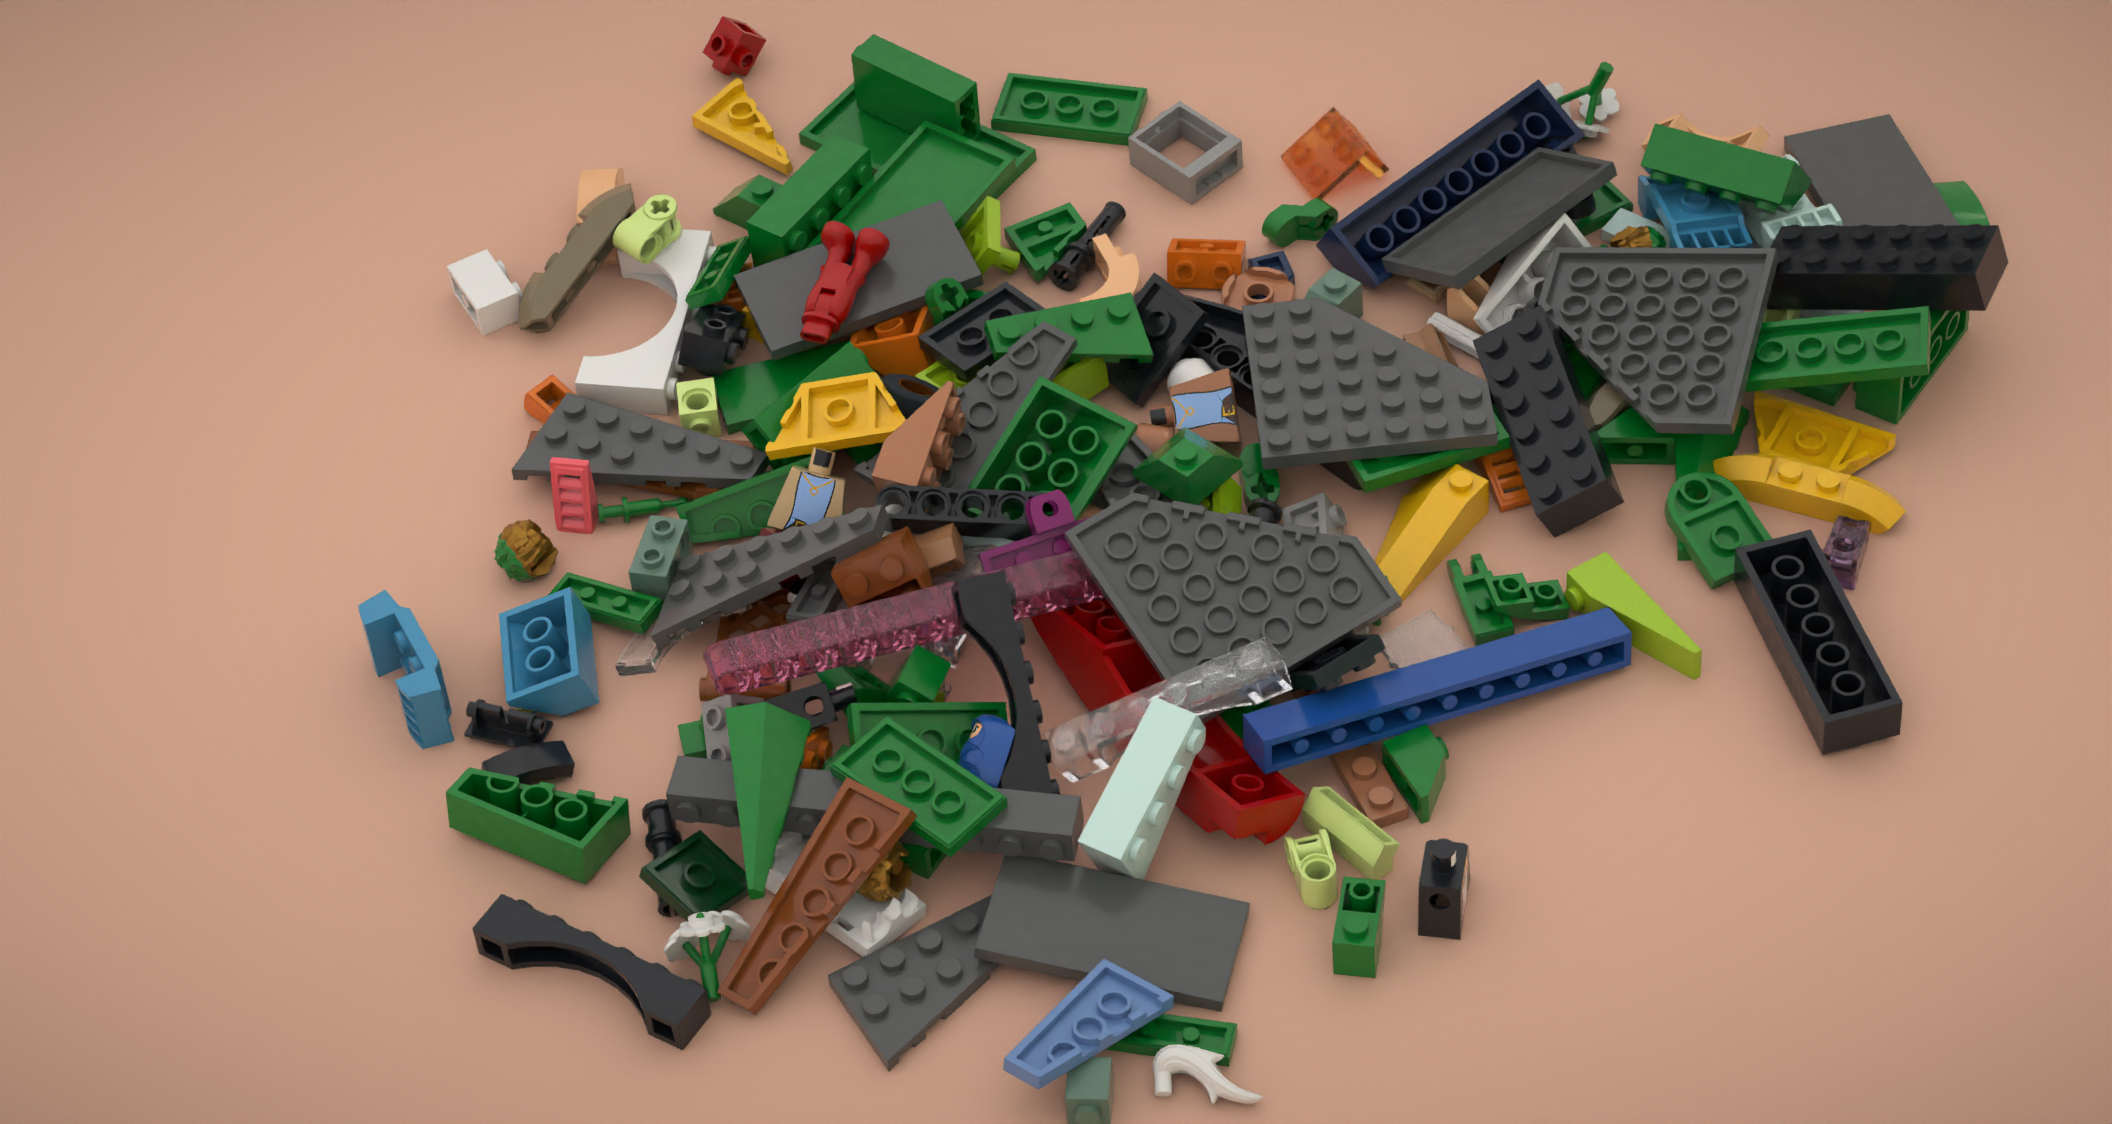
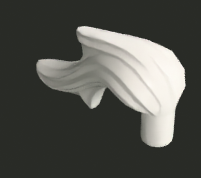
M1168 1045L1156 1053L1152 1063L1155 1095L1158 1097L1171 1096V1075L1184 1073L1196 1078L1204 1086L1212 1104L1216 1102L1218 1097L1243 1104L1257 1103L1263 1098L1261 1095L1239 1088L1222 1075L1216 1065V1062L1223 1059L1224 1055L1187 1045Z

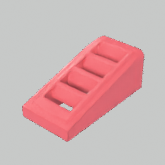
M552 457L550 460V471L557 530L583 534L593 533L599 516L597 509L598 501L589 460ZM564 475L580 476V479L564 477Z

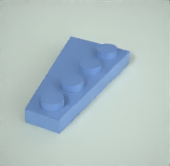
M1103 959L1004 1058L1003 1070L1039 1090L1172 1009L1174 995Z

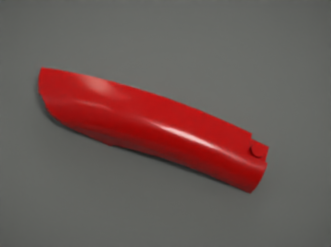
M1044 574L1014 584V588L1054 660L1088 710L1123 753L1154 696L1180 707L1096 583L1084 579L1081 583L1073 580L1060 579L1061 575ZM1218 715L1204 724L1206 727L1204 745L1195 755L1175 806L1207 833L1224 830L1233 839H1243L1254 835L1264 845H1267L1282 837L1296 822L1302 811L1305 793L1278 771L1264 774L1244 749L1243 740Z

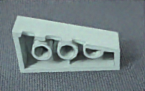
M1155 696L1151 700L1077 841L1098 869L1144 880L1195 755L1201 750L1205 742L1206 727L1197 714Z

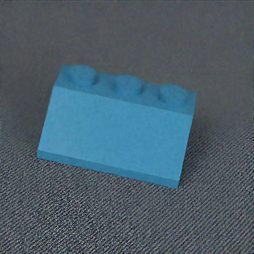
M571 587L499 613L506 702L510 707L565 716L600 703L591 615Z

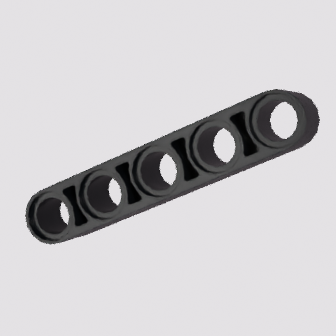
M891 485L880 490L875 502L876 506L882 504L884 508L890 504H897L904 508L897 514L888 513L889 519L885 528L887 532L893 533L908 526L912 534H923L954 523L961 536L1024 539L1032 536L1025 513L1026 502L1035 496L1048 492ZM1043 504L1042 510L1044 514L1053 511L1051 505ZM930 506H937L943 509V512L937 516H930L924 513V510ZM969 508H977L983 512L976 518H970L963 514ZM1008 510H1017L1022 513V516L1018 519L1010 520L1004 517L1003 514Z

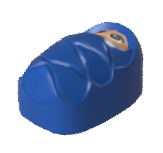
M983 714L972 720V733L960 752V762L958 764L991 787L997 788L1016 730L1003 718Z

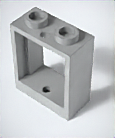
M1181 101L1168 110L1163 111L1158 117L1143 128L1135 131L1128 138L1130 165L1191 205L1243 168L1242 140ZM1181 136L1206 152L1184 169L1159 153Z

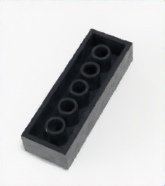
M1868 224L1860 226H1781L1770 247L1776 248L1779 260L1767 309L1893 310L1929 306V310L1985 311L2008 264L1999 226L1980 224L1949 226L1942 224L1932 226H1908L1905 224L1896 226H1872Z
M1541 305L1473 340L1504 429L1510 436V445L1535 514L1550 533L1557 537L1624 503L1560 331Z
M1811 529L1736 548L1734 583L1822 755L1900 735L1903 702Z

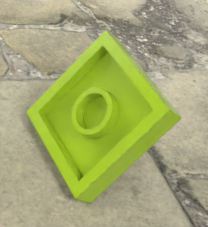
M987 196L959 233L982 276L990 266L1006 271L1008 274H1013L1020 261V252L1001 246L1000 201Z

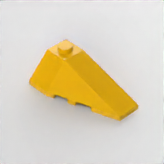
M1455 464L1451 467L1425 474L1402 497L1375 559V563L1383 574L1388 577V581L1398 593L1402 602L1489 513V480Z

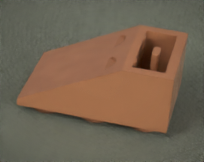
M947 381L884 440L872 473L877 493L891 485L941 487L939 479L942 471H947L950 468L954 450L951 448L955 435H961L966 420V414L962 412L961 398L957 395L954 382ZM930 507L926 508L924 513L927 514Z

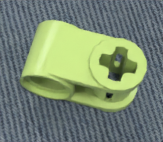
M664 194L649 198L642 207L617 226L613 235L614 246L643 264L652 262L662 250L681 235L682 227L680 221L675 216L678 209L676 200Z
M1319 829L1316 835L1293 839L1291 836L1284 837V847L1289 869L1294 874L1303 903L1314 909H1325L1333 905L1338 898L1337 872L1326 829Z

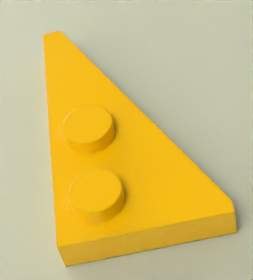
M734 79L692 115L693 127L785 175L793 171V166L788 159L786 150L777 143L771 126L764 115L758 111L754 99H750L745 92L741 79Z

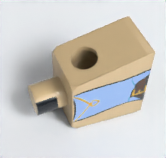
M813 447L808 469L795 465L792 466L768 519L767 526L786 530L793 526L801 527L816 523L825 517L834 518L843 515L846 479L831 475L835 452Z

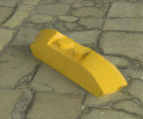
M1762 453L1739 454L1713 461L1715 474L1731 481L1748 501L1874 534H1880L1889 530L1906 512L1901 502L1892 494L1878 485L1856 476Z

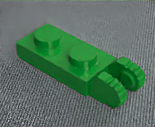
M1481 554L1471 555L1470 566L1474 574L1468 576L1463 575L1461 566L1456 559L1448 560L1447 570L1453 591L1475 646L1514 635V625L1510 616L1495 611L1485 588L1484 578L1491 577L1493 574L1491 570H1487Z

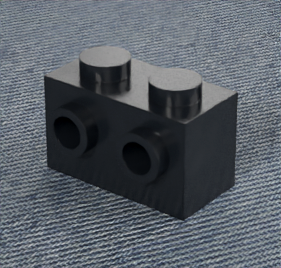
M708 304L700 307L683 332L678 365L696 369L702 375L722 376L729 364H735L739 349L744 350L749 337V329L744 328L747 314L738 312L734 307L725 304Z

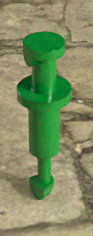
M622 497V505L603 507V504H597L599 522L604 523L605 518L623 516L624 522L628 523L630 522V517L661 513L663 508L676 507L689 502L686 497H678L679 499L663 502L659 498L627 502V497Z

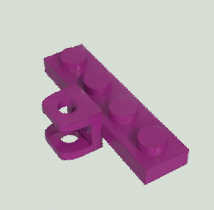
M1057 489L1029 499L1025 505L1026 518L1032 536L978 554L984 575L1004 571L1006 582H1012L1014 585L1080 563L1081 561L1065 540V532L1088 518L1075 522L1069 501L1061 490ZM1044 503L1051 505L1053 509L1051 517L1043 513L1042 507Z

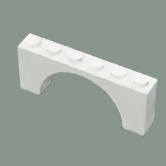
M682 229L679 238L670 243L648 264L639 262L620 249L617 250L622 277L642 280L659 287L675 301L676 309L667 325L645 343L616 354L583 356L575 381L578 396L634 413L668 416L672 401L678 400L676 383L679 382L680 374H685L687 370L686 366L678 365L683 332L699 310V308L690 310L685 298L717 248L713 244L711 231Z

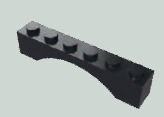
M1004 571L958 579L952 586L951 591L959 628L977 642L991 659L1000 675L1009 702L1011 727L1016 730L997 788L1060 794L1056 779L1050 780L1047 764L1052 761L1050 746L1047 739H1041L1038 724L1043 723L1042 709L1039 701L1032 699L1030 685L1034 684L1032 665L1029 660L1024 661L1021 645H1025L1023 625L1021 621L1015 622L1012 606H1016L1017 603L1014 585L1012 582H1006Z
M501 894L472 928L479 954L512 970L527 967H560L578 970L602 979L617 988L632 1002L642 1017L649 1035L678 1049L684 1050L712 1015L707 990L699 982L693 979H683L671 973L659 963L651 964L636 957L634 953L625 947L617 948L606 943L593 932H583L574 928L556 915L549 916L534 909L524 900H515Z

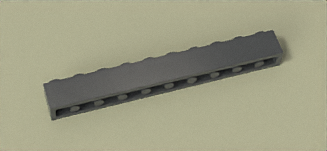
M678 756L666 792L671 819L681 820L686 823L700 822L719 824L725 827H740L732 761ZM799 768L795 779L794 795L783 831L811 836L843 782L831 775V771ZM994 788L1007 797L1008 807L960 849L966 852L997 853L1010 857L1026 856L1044 858L1050 861L1064 860L1075 862L1079 845L1077 841L1082 833L1084 824L1081 797ZM909 828L898 840L904 844L936 848Z

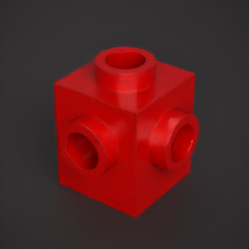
M722 16L714 32L711 34L703 53L714 61L712 67L720 73L730 76L733 72L747 76L766 39L748 24Z

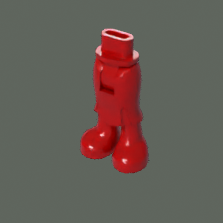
M829 221L824 225L821 232V242L828 251V258L826 264L821 265L819 278L810 291L805 303V310L801 319L804 325L800 332L802 339L809 342L827 344L831 335L838 333L840 326L851 311L857 292L866 283L865 277L872 267L886 256L890 248L888 238L879 230L863 228L856 239L852 230L843 223ZM855 253L853 262L850 266L847 264V262Z

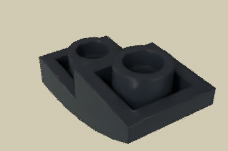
M561 740L535 743L508 750L482 762L481 769L519 777V783L532 785L534 778L554 779L556 777H572L575 763L564 741Z

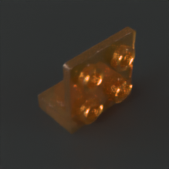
M1332 107L1281 155L1282 160L1313 199H1323L1356 167L1362 173L1368 169L1378 179L1389 170L1388 166L1359 130L1335 107Z

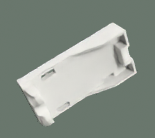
M786 832L778 839L774 853L775 861L773 868L769 870L765 884L766 889L776 895L811 836L796 832ZM907 888L901 892L898 899L893 897L892 901L871 902L856 892L825 931L864 958L888 946L926 916V904ZM837 923H842L845 926V929Z

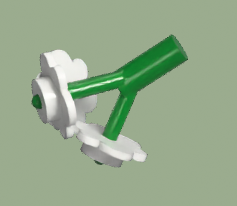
M1607 62L1600 64L1589 85L1566 95L1558 82L1545 86L1570 118V101L1579 98V102L1582 104L1579 109L1580 115L1586 120H1575L1573 122L1585 135L1584 139L1589 137L1597 138L1598 132L1609 133V128L1593 124V120L1595 118V120L1603 122L1607 119V115L1616 114L1620 108L1618 100L1615 99L1616 91L1613 88L1605 89V85L1614 71L1613 66Z
M728 910L721 913L717 911L695 913L688 917V921L681 923L680 928L670 936L663 952L666 954L669 962H675L679 958L686 959L690 956L700 968L702 986L707 990L709 1002L721 999V995L717 993L719 981L716 964L727 940L736 941L739 939L747 941L750 936L751 926L739 914ZM718 932L720 936L710 954L708 935ZM699 944L701 948V955L696 950V946Z

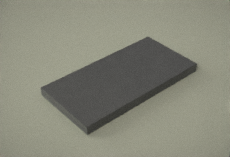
M1890 114L1784 136V149L1786 153L1798 161L1802 170L1811 179L1808 189L1817 205L1820 207L1832 204L1842 219L1843 226H1860L1865 224L1872 226H1896L1900 224L1908 226L1959 225Z
M1538 147L1383 257L1381 260L1385 271L1460 289L1617 176L1614 162Z
M942 200L865 227L882 232L888 238L890 248L886 256L873 266L865 277L866 283L857 292L848 317L840 326L838 333L831 335L829 341L926 306L925 292L927 288L940 279L953 278L962 285L965 291L983 285L982 274ZM857 230V231H854V232H853L854 235H855V237H856V239H857V236H858L860 230ZM822 243L734 275L736 287L773 361L819 345V343L802 339L800 332L804 326L801 319L804 314L807 297L819 278L821 265H825L828 258V251ZM855 253L847 262V264L850 266L853 262Z
M1005 855L977 939L974 958L1082 981L1103 959H1106L1174 995V1002L1222 1012L1248 919L1250 903L1063 862L1050 861L1044 858L1010 857Z

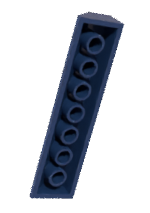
M1538 79L1329 228L1316 246L1334 269L1375 289L1394 275L1393 273L1386 272L1381 259L1537 149L1544 139L1556 135L1569 137L1566 141L1550 140V144L1544 146L1545 148L1552 147L1553 150L1561 151L1562 148L1570 143L1574 145L1585 135Z

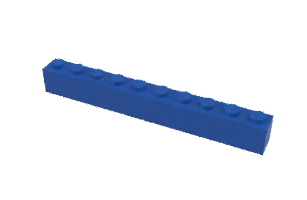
M1607 607L1338 686L1327 692L1314 693L1243 714L1244 749L1262 772L1268 774L1399 735L1424 724L1429 726L1630 666L1632 632Z

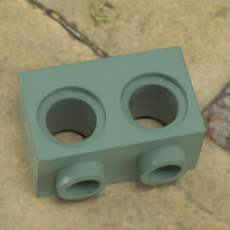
M650 515L628 572L632 591L661 598L664 604L681 559L694 552L688 520Z

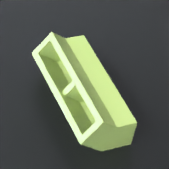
M1329 786L1313 787L1302 808L1303 826L1314 835L1318 833L1319 829L1325 828L1329 836L1331 848L1368 879L1379 880L1393 869V857L1400 843Z

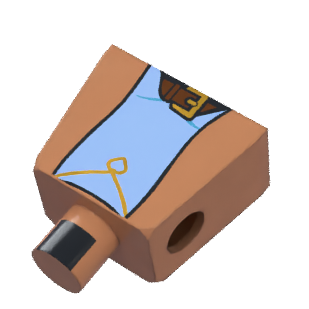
M1229 368L1169 387L1171 404L1150 407V417L1153 425L1168 428L1175 427L1176 433L1186 427L1211 443H1242L1232 371Z

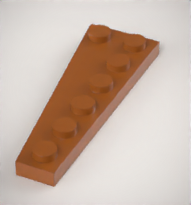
M846 777L717 993L756 1015L909 828L917 815L911 809Z

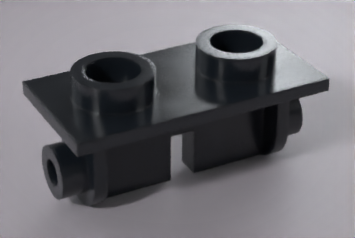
M478 699L476 702L470 701L468 703L466 715L471 717L472 721L466 729L464 736L511 748H518L544 742L553 726V722L541 718L538 712L528 713L511 708L506 711L503 710L502 706L485 703V700Z

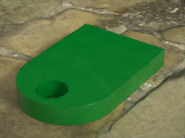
M1693 472L1682 476L1672 485L1664 508L1667 523L1711 589L1734 580L1736 548L1772 539L1739 489L1725 477L1711 472ZM1689 488L1698 489L1705 498L1694 500L1685 493V490Z

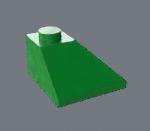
M1184 427L1132 470V476L1174 501L1198 505L1243 467V461Z

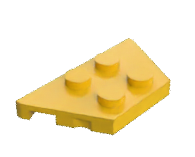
M876 372L802 383L793 398L792 406L786 410L780 421L782 429L775 442H768L765 452L770 460L812 454L813 447L832 451L882 443L907 419L904 418Z
M1755 391L1753 405L1758 453L1775 455L1851 475L1893 450L1896 445V434L1765 392Z

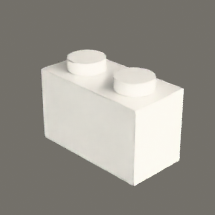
M487 249L447 266L454 295L483 336L519 321V307L523 293L517 282L511 283L509 281L507 270L502 261H495Z

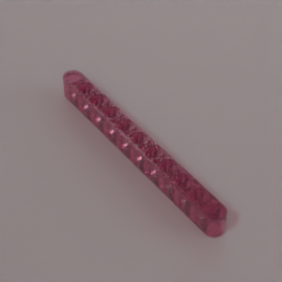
M1074 551L975 575L980 576L1004 571L1006 582H1012L1015 588L1017 603L1016 606H1012L1015 621L1105 598ZM955 581L718 641L705 650L703 659L716 692L722 695H731L914 648L916 644L921 646L966 633L959 628L951 591Z

